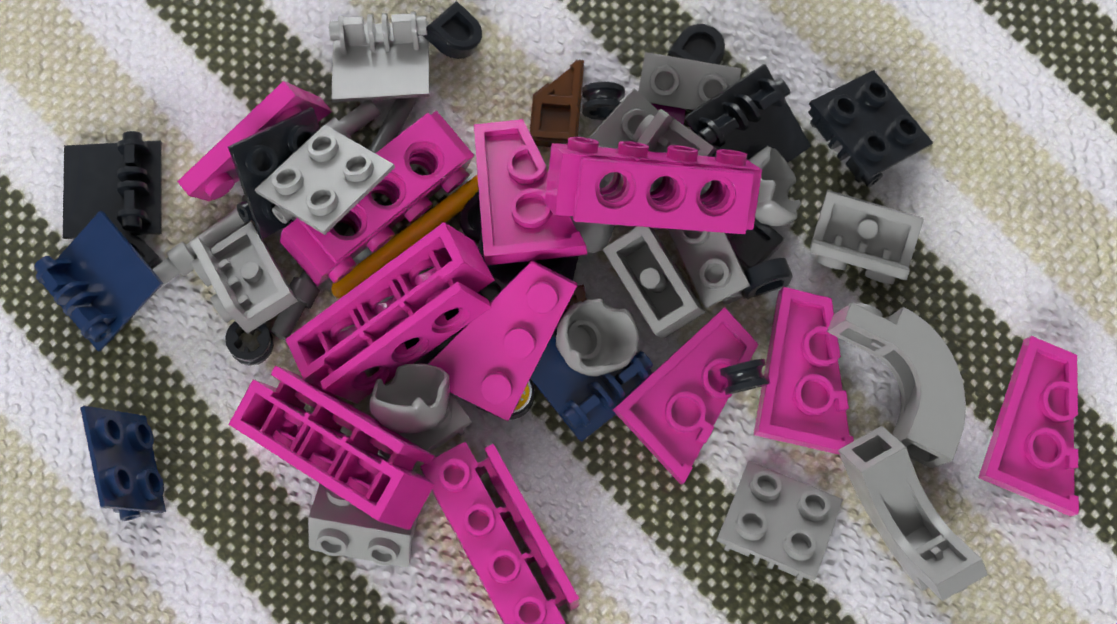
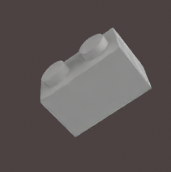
M638 226L603 248L607 258L656 336L664 339L706 313L652 227Z

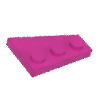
M283 81L177 182L188 196L209 202L219 199L227 194L234 184L239 181L228 146L310 107L314 108L318 122L329 115L332 110L321 97Z
M524 120L474 124L483 250L486 265L587 255L586 244L580 232L576 230L570 216L554 215L544 203L548 178L547 166Z
M532 260L489 302L492 307L464 327L428 365L440 367L450 375V393L509 421L578 283Z
M783 287L778 291L764 377H769L770 384L761 388L753 435L840 455L839 449L854 441L853 436L849 434L846 410L849 409L846 390L842 389L838 359L841 357L838 337L827 332L834 315L832 298Z
M725 307L613 409L617 416L680 485L685 483L692 470L693 463L712 433L714 424L728 398L732 395L725 394L724 388L728 386V380L720 375L719 370L750 361L759 345Z
M1034 336L1023 340L978 476L979 479L1068 516L1079 514V496H1075L1074 469L1078 468V449H1074V417L1078 415L1076 354Z

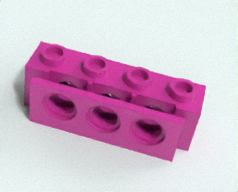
M437 110L431 115L429 112L375 153L393 163L395 168L338 222L348 224L353 229L354 235H339L334 228L324 235L298 218L282 230L279 242L317 287L328 278L334 284L340 281L357 266L353 258L367 247L372 253L379 250L395 236L391 228L404 218L410 223L414 222L433 205L429 198L442 188L449 194L470 176L466 169L475 155ZM410 164L422 165L429 175L422 176L415 173L411 169ZM381 193L386 195L391 200L392 205L384 206L374 201L371 194Z
M569 137L568 144L552 143L544 203L554 215L573 216L575 222L746 234V229L753 230L762 169L748 161L746 153L734 150L720 149L717 150L716 157L699 156L697 149L679 145L668 146L667 153L651 152L648 145L638 142L620 141L618 142V148L615 149L599 147V141L594 139ZM614 172V177L610 184L604 188H599L603 177ZM663 176L661 185L656 190L650 192L652 183ZM711 181L709 189L700 195L703 186Z
M443 222L285 340L303 380L358 404L372 394L377 379H382L383 384L394 378L396 369L399 366L415 363L490 309L492 306L488 299L478 294V292L493 282L494 278L475 242ZM430 267H433L432 269L428 270L427 272L422 273V274H419V273L422 272L423 270H425V269H427V268H430ZM393 296V297L390 298L389 300L380 303L382 300H384V299H386V298H388V297ZM458 308L459 313L447 320L443 313ZM354 325L347 330L341 331L348 326ZM418 337L419 342L407 349L403 342ZM379 366V371L370 377H367L366 373L363 372L366 369Z
M275 365L270 375L280 380L277 388L254 379L252 380L229 422L230 426L377 521L407 530L411 529L435 485L412 469L417 461L430 465L435 457L433 454L397 432L389 430L380 422L338 396L325 391L322 387L303 380L301 375ZM306 404L315 408L313 413L304 409ZM342 426L352 431L350 437L340 431ZM382 450L391 455L390 459L387 461L377 454L378 451Z
M465 441L435 457L430 465L422 464L420 468L423 476L435 484L432 493L503 624H566L557 608L567 604L571 611L579 606V597L495 445L492 444L484 448L487 459L480 463H477ZM488 474L496 492L506 507L496 509L480 479L481 475ZM512 517L522 539L531 551L530 553L521 554L504 523L507 518ZM536 561L545 581L555 595V599L546 600L529 569L531 563Z

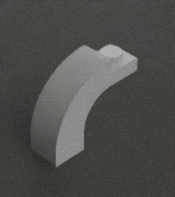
M851 302L833 315L827 332L876 356L891 370L901 394L900 415L892 435L906 446L911 459L932 469L952 461L964 428L966 401L958 365L946 343L926 321L905 307L884 319L882 318V312L877 308L864 303L854 304Z
M880 426L838 450L849 479L865 511L893 556L922 591L929 588L943 601L988 575L982 558L966 545L936 512L919 482L906 446L889 431Z

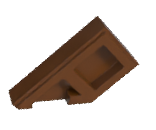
M577 59L566 72L533 94L530 134L536 146L551 147L552 143L568 144L569 137H578L584 60Z

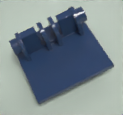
M99 211L56 260H53L48 255L38 260L34 265V269L37 271V281L45 286L54 297L55 303L63 308L65 315L72 319L81 330L83 337L88 339L98 352L102 351L164 284L103 211Z
M551 337L530 379L578 440L582 442L616 415L613 409L653 373L650 369L653 367V363L640 350L634 355L627 366L600 376H587L568 366L556 347V338Z
M90 406L80 407L100 508L113 509V512L119 513L121 521H129L141 517L140 511L166 512L163 498L164 483L157 470L152 447L154 436L147 423L146 416Z

